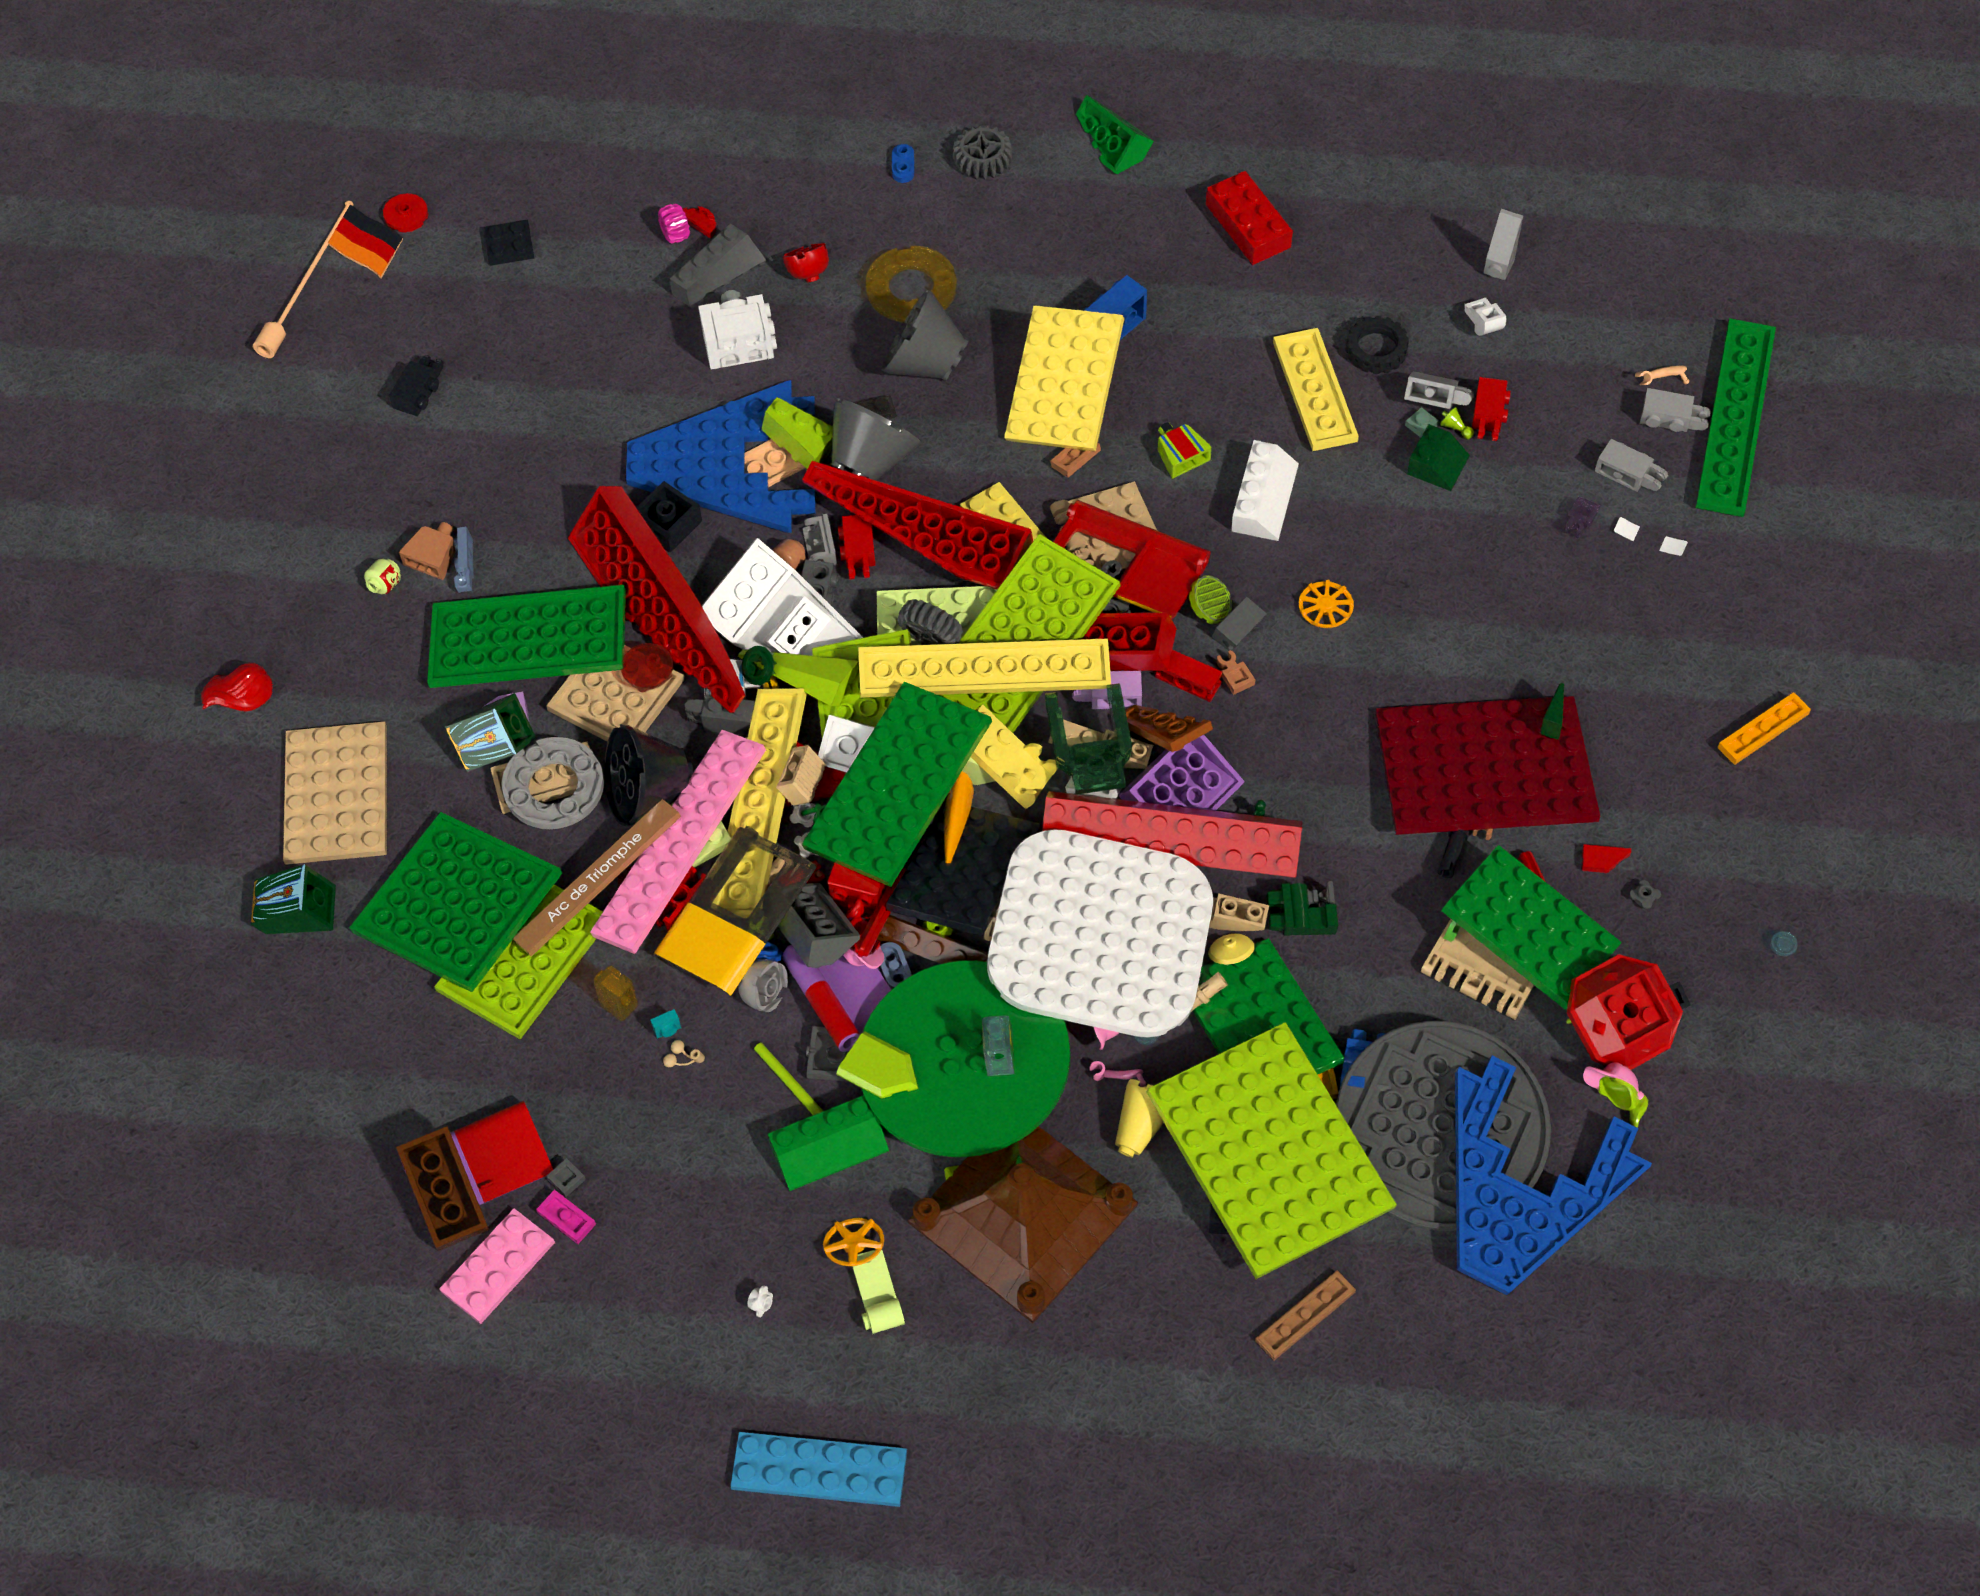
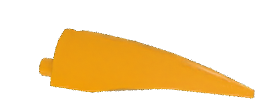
M963 771L947 795L944 827L945 863H951L972 805L973 783L970 777Z

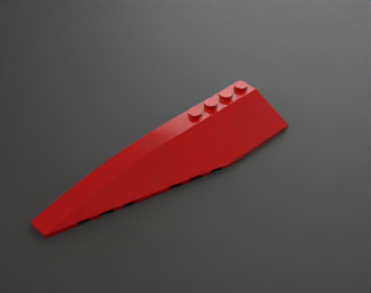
M599 486L570 533L569 541L600 587L625 586V617L630 622H635L644 635H649L652 638V642L675 663H680L683 666V670L688 675H693L702 688L710 690L711 696L727 711L734 713L746 695L730 658L704 609L622 486Z

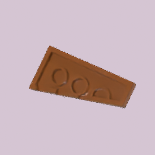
M1133 705L1115 715L1118 725L1171 752L1181 750L1186 744L1213 730L1210 720L1204 719L1200 723L1196 722L1195 717L1191 716L1181 719L1177 718L1176 713L1167 712L1159 714L1158 709Z

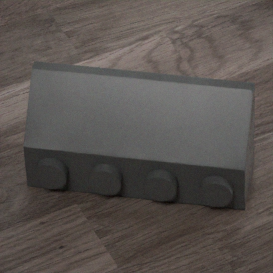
M820 883L772 887L769 915L807 967L819 968L832 965L860 940V934Z

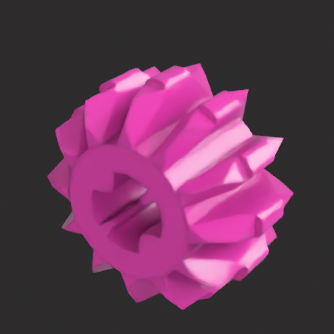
M676 203L666 205L659 210L658 221L666 240L672 244L687 239L690 235V226L682 207Z

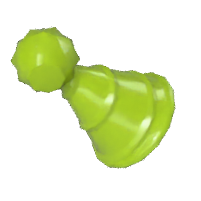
M1456 407L1449 413L1443 411L1442 415L1445 418L1442 420L1441 426L1461 431L1463 438L1470 439L1473 437L1474 431L1472 427L1464 426Z

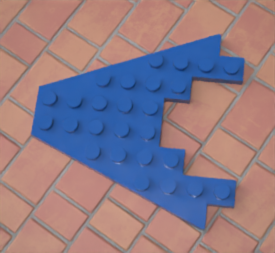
M791 380L785 381L627 442V485L653 492L665 481L698 503L700 507L792 533V515L816 514L815 489L768 491V472L745 473V442L769 440V436L761 429L765 411L776 397L814 417L815 397H792Z

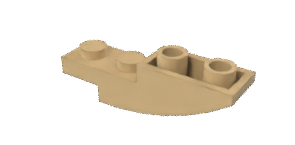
M1058 717L1054 721L1048 743L1071 750V756L1123 768L1146 769L1153 745L1107 729L1103 734Z
M1218 894L1217 898L1213 897L1209 928L1228 931L1264 930L1269 905Z

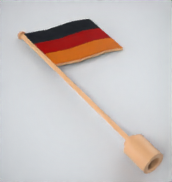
M346 201L344 210L278 322H267L253 344L254 350L263 357H274L286 336V332L281 324L328 245L344 257L370 269L382 278L403 238L390 227L361 213L353 207L352 201Z

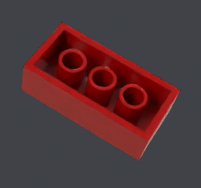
M1246 171L1207 187L1206 206L1252 265L1291 248L1293 230Z
M1168 612L1100 613L1081 640L1108 639L1110 671H1167L1177 628Z

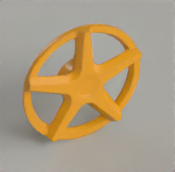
M852 1218L842 1222L837 1221L824 1238V1252L836 1264L842 1266L862 1265L871 1261L880 1253L884 1245V1234L873 1219ZM849 1224H863L856 1232H851L845 1227ZM873 1228L878 1233L880 1241L865 1239L864 1236ZM838 1231L843 1240L829 1245L830 1238ZM865 1247L876 1249L869 1257L857 1261L858 1253L862 1252ZM844 1249L848 1253L849 1262L836 1259L832 1256L831 1252Z

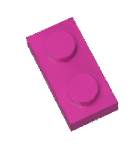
M553 1190L536 1209L541 1217L577 1244L596 1225L594 1219L556 1190Z

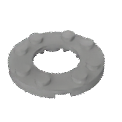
M563 737L540 739L536 741V744L520 750L510 759L502 777V791L509 810L523 823L540 829L564 828L584 819L597 806L604 788L602 768L593 752L584 744ZM550 764H562L570 767L578 778L577 789L574 791V794L558 804L541 803L529 791V782L533 774L541 767Z

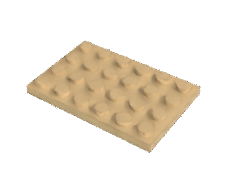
M375 722L286 731L283 850L285 865L387 855L386 723Z

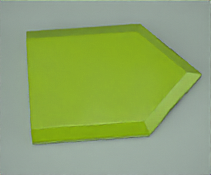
M866 1031L861 1033L839 1065L836 1073L837 1076L881 1099L890 1097L894 1093L918 1089L910 1054Z

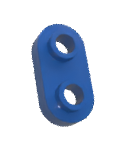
M907 144L897 145L892 150V176L897 182L906 183L914 178V150Z

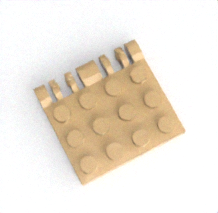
M1135 481L1070 501L1060 500L1050 506L1052 515L1055 517L1054 519L1058 525L1068 521L1069 517L1066 514L1069 505L1080 500L1157 530ZM1076 532L1066 545L1068 551L1083 560L1091 558V560L1085 561L1101 570L1106 562L1116 560L1121 564L1122 572L1124 573L1136 555L1133 552L1082 532Z
M1450 919L1425 961L1421 973L1431 977L1440 961L1442 964L1435 975V980L1440 982L1444 978L1448 966L1457 971L1450 979L1449 987L1455 989L1464 973L1467 977L1459 992L1477 1000L1484 985H1487L1489 988L1481 1003L1487 1006L1491 1002L1495 990L1504 995L1499 1000L1496 1011L1502 1013L1511 997L1513 1001L1506 1012V1016L1516 1020L1535 985L1462 927H1460L1454 941L1450 942L1443 939L1452 921Z

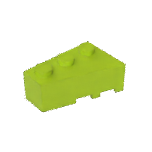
M778 397L765 411L761 430L780 448L784 447L792 455L791 458L796 463L799 461L808 469L811 461L822 463L831 452L833 427Z

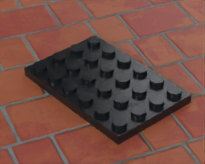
M945 804L937 824L930 829L886 903L887 911L983 936L999 908L1013 852L1025 839L1042 832L1041 824L971 807L951 863H945Z

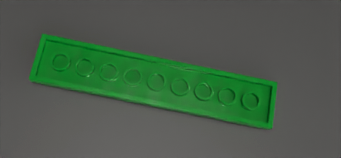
M1729 319L1695 508L1744 517L1776 330L1774 326Z

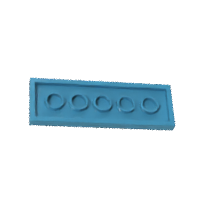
M739 1432L731 1490L900 1507L907 1449Z

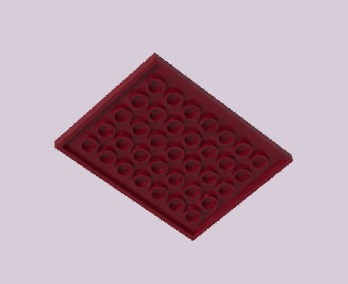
M1574 696L1564 697L1563 721L1558 740L1542 735L1540 732L1543 718L1553 697L1376 708L1377 728L1396 835L1599 822L1600 812Z

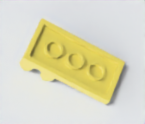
M982 704L976 711L991 716L992 723L974 750L971 758L1020 805L1027 809L1034 804L1049 779L1058 770L1059 763L1057 760L1052 759L1047 761L1040 760L1038 756L1042 753L1041 745L1036 743L1025 745Z

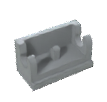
M822 514L823 516L804 520L807 527L803 528V534L809 560L829 562L837 565L828 515Z

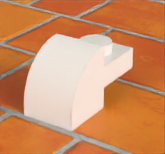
M1486 298L1465 304V312L1475 324V333L1482 336L1505 327L1506 315L1496 303L1490 304Z

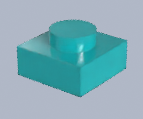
M675 1009L650 1020L657 1039L662 1036L670 1037L681 1028Z

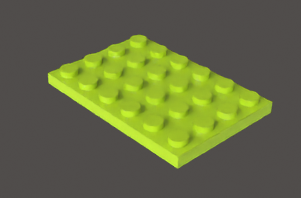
M553 885L518 933L564 890ZM587 904L532 957L512 939L473 992L442 977L434 986L435 990L521 1040L597 939L592 936L590 931L603 911Z

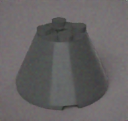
M926 290L904 321L907 325L901 336L896 335L884 359L881 370L888 374L939 378L946 381L952 371L950 367L956 368L960 362L962 355L959 352H963L968 340L960 333L933 292Z
M836 398L834 402L831 465L833 467L877 480L919 447L920 440L904 428L900 430L890 426L892 421L845 399L840 403V399Z

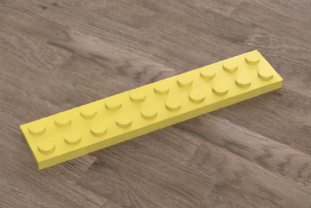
M1108 639L858 647L860 698L895 696L903 682L936 695L1111 688Z
M804 688L758 689L747 739L763 744L766 751L734 799L728 833L735 845L723 852L710 912L721 919H761L786 799L776 787L791 751L797 745L807 696Z

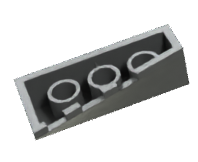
M730 223L670 278L672 295L686 305L691 306L712 294L713 290L718 287L726 286L731 283L732 279L750 272L751 268L758 264L759 266L764 264L766 259L748 234Z

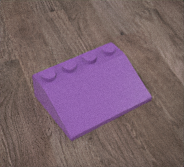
M1202 735L1186 744L1179 751L1171 752L1165 749L1118 796L1122 800L1216 811L1245 781L1206 736Z

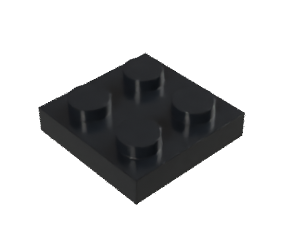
M528 220L484 227L490 266L534 259Z

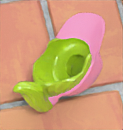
M1617 1062L1608 1064L1603 1070L1590 1066L1586 1067L1583 1073L1584 1081L1589 1086L1598 1089L1601 1095L1608 1097L1616 1107L1630 1111L1629 1121L1631 1125L1638 1128L1639 1121L1647 1110L1648 1099L1639 1090L1635 1074L1629 1068Z

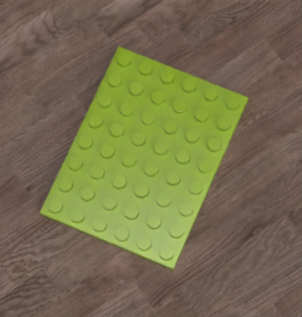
M1286 1022L1148 1088L1146 1092L1255 1279L1393 1210L1397 1206Z

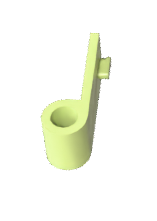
M876 1250L859 1254L857 1261L869 1257ZM881 1250L874 1259L865 1264L852 1266L866 1313L861 1314L865 1329H871L874 1334L904 1325L903 1313L899 1300L895 1295L883 1251Z

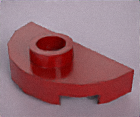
M701 206L691 209L683 208L690 226L709 238L714 236L717 225L714 214Z

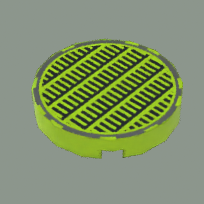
M1203 576L1192 583L1191 586L1193 587L1192 591L1189 592V600L1195 614L1200 619L1204 618L1207 620L1206 622L1209 624H1217L1223 621L1232 610V600L1226 586L1213 576Z

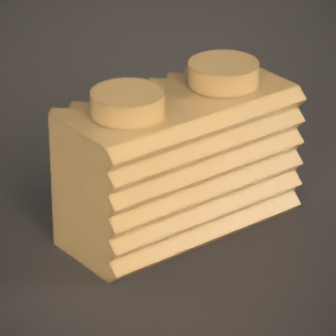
M809 745L793 748L776 789L788 799V802H791V805L810 803L815 797L816 787L819 785L818 782L822 779L824 767L827 765Z

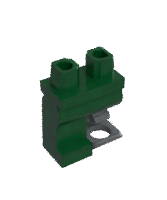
M1333 881L1327 882L1326 889L1319 894L1317 890L1309 891L1307 885L1302 883L1282 884L1281 889L1267 892L1266 899L1269 908L1281 907V913L1269 914V930L1283 931L1284 936L1336 934L1338 917Z

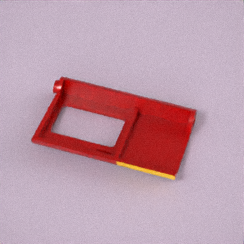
M1080 500L1069 505L1066 514L1069 519L1053 541L1062 548H1065L1076 532H1082L1135 553L1136 555L1121 578L1118 579L1121 586L1113 597L1153 613L1168 612L1172 620L1189 596V592L1192 591V583L1199 579L1204 572L1211 554L1207 549Z

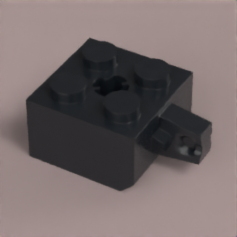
M665 481L636 507L661 545L669 552H672L702 522L700 505Z

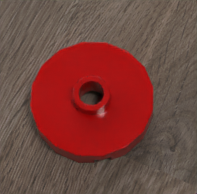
M409 193L399 194L391 198L383 209V217L388 227L403 233L420 228L429 216L428 207L423 198Z

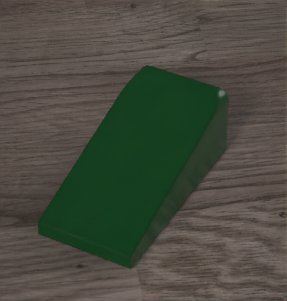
M1560 683L1543 718L1540 731L1542 735L1557 740L1560 737L1563 721V683Z

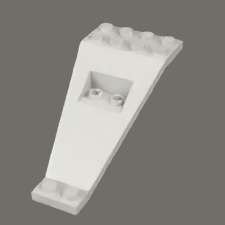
M758 538L753 541L702 604V608L715 631L732 645L742 650H749L754 646L768 647L770 652L813 656L812 648L863 638L795 569ZM804 616H807L810 620L808 625L802 623ZM789 635L794 637L793 644L787 642Z

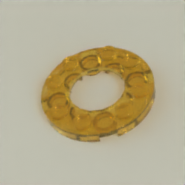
M910 246L911 249L897 250L895 248L879 256L870 266L866 276L867 297L874 309L891 320L904 322L918 299L906 302L905 299L900 300L896 298L889 289V283L899 272L917 269L931 277L934 283L931 292H933L944 310H946L955 298L957 279L953 265L941 253L927 247Z

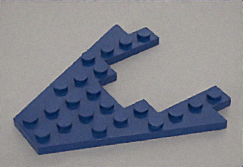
M1492 1055L1481 1077L1461 1067L1455 1072L1457 1270L1508 1295L1650 1168L1652 1163L1629 1152L1638 1128L1614 1116L1609 1122L1583 1185L1559 1174L1549 1196L1501 1173L1511 1149L1486 1136L1516 1067Z

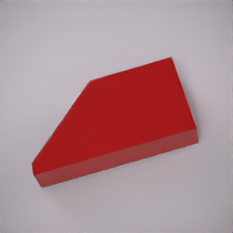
M1584 844L1582 848V871L1608 873L1622 860L1630 856L1631 849Z

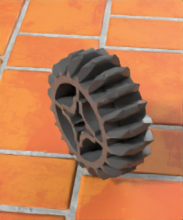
M979 125L975 129L971 126L969 131L963 130L962 135L957 136L953 145V158L956 167H959L961 173L966 172L968 177L975 174L976 179L980 175H983L985 180L988 175L995 178L996 172L1002 174L1004 169H1008L1009 163L1012 160L1013 150L1009 137L1005 135L1004 131L999 132L997 127L991 129L989 125L986 128H982Z
M908 600L901 608L897 618L902 630L908 629L910 636L925 645L958 644L963 633V627L952 615L938 606H934L930 602L926 603L923 600Z

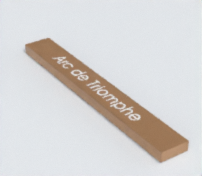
M662 799L513 938L515 943L532 957L681 817L679 812Z

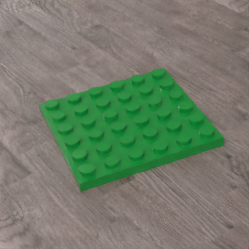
M440 812L349 928L352 933L473 992L562 875V871L553 864Z

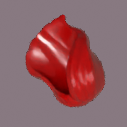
M255 663L242 664L229 675H215L201 693L203 709L211 705H220L238 711H253L264 705L271 698L272 679L262 666Z

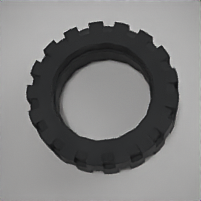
M1368 316L1362 321L1358 320L1355 322V326L1350 328L1347 335L1346 353H1348V359L1354 363L1355 367L1361 368L1362 371L1367 373L1380 374L1384 372L1385 374L1393 369L1396 370L1400 364L1404 363L1407 356L1409 337H1406L1407 332L1405 328H1401L1399 322H1393L1389 317L1385 319L1381 318V316H1375V318ZM1373 333L1383 334L1395 342L1396 349L1385 356H1373L1365 353L1360 348L1358 342L1365 335Z

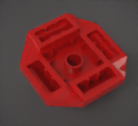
M1618 954L1571 980L1567 1015L1592 1061L1604 1066L1617 1062L1632 1070L1671 1048L1683 1010L1657 964ZM1624 1006L1629 1008L1630 1018L1624 1014Z

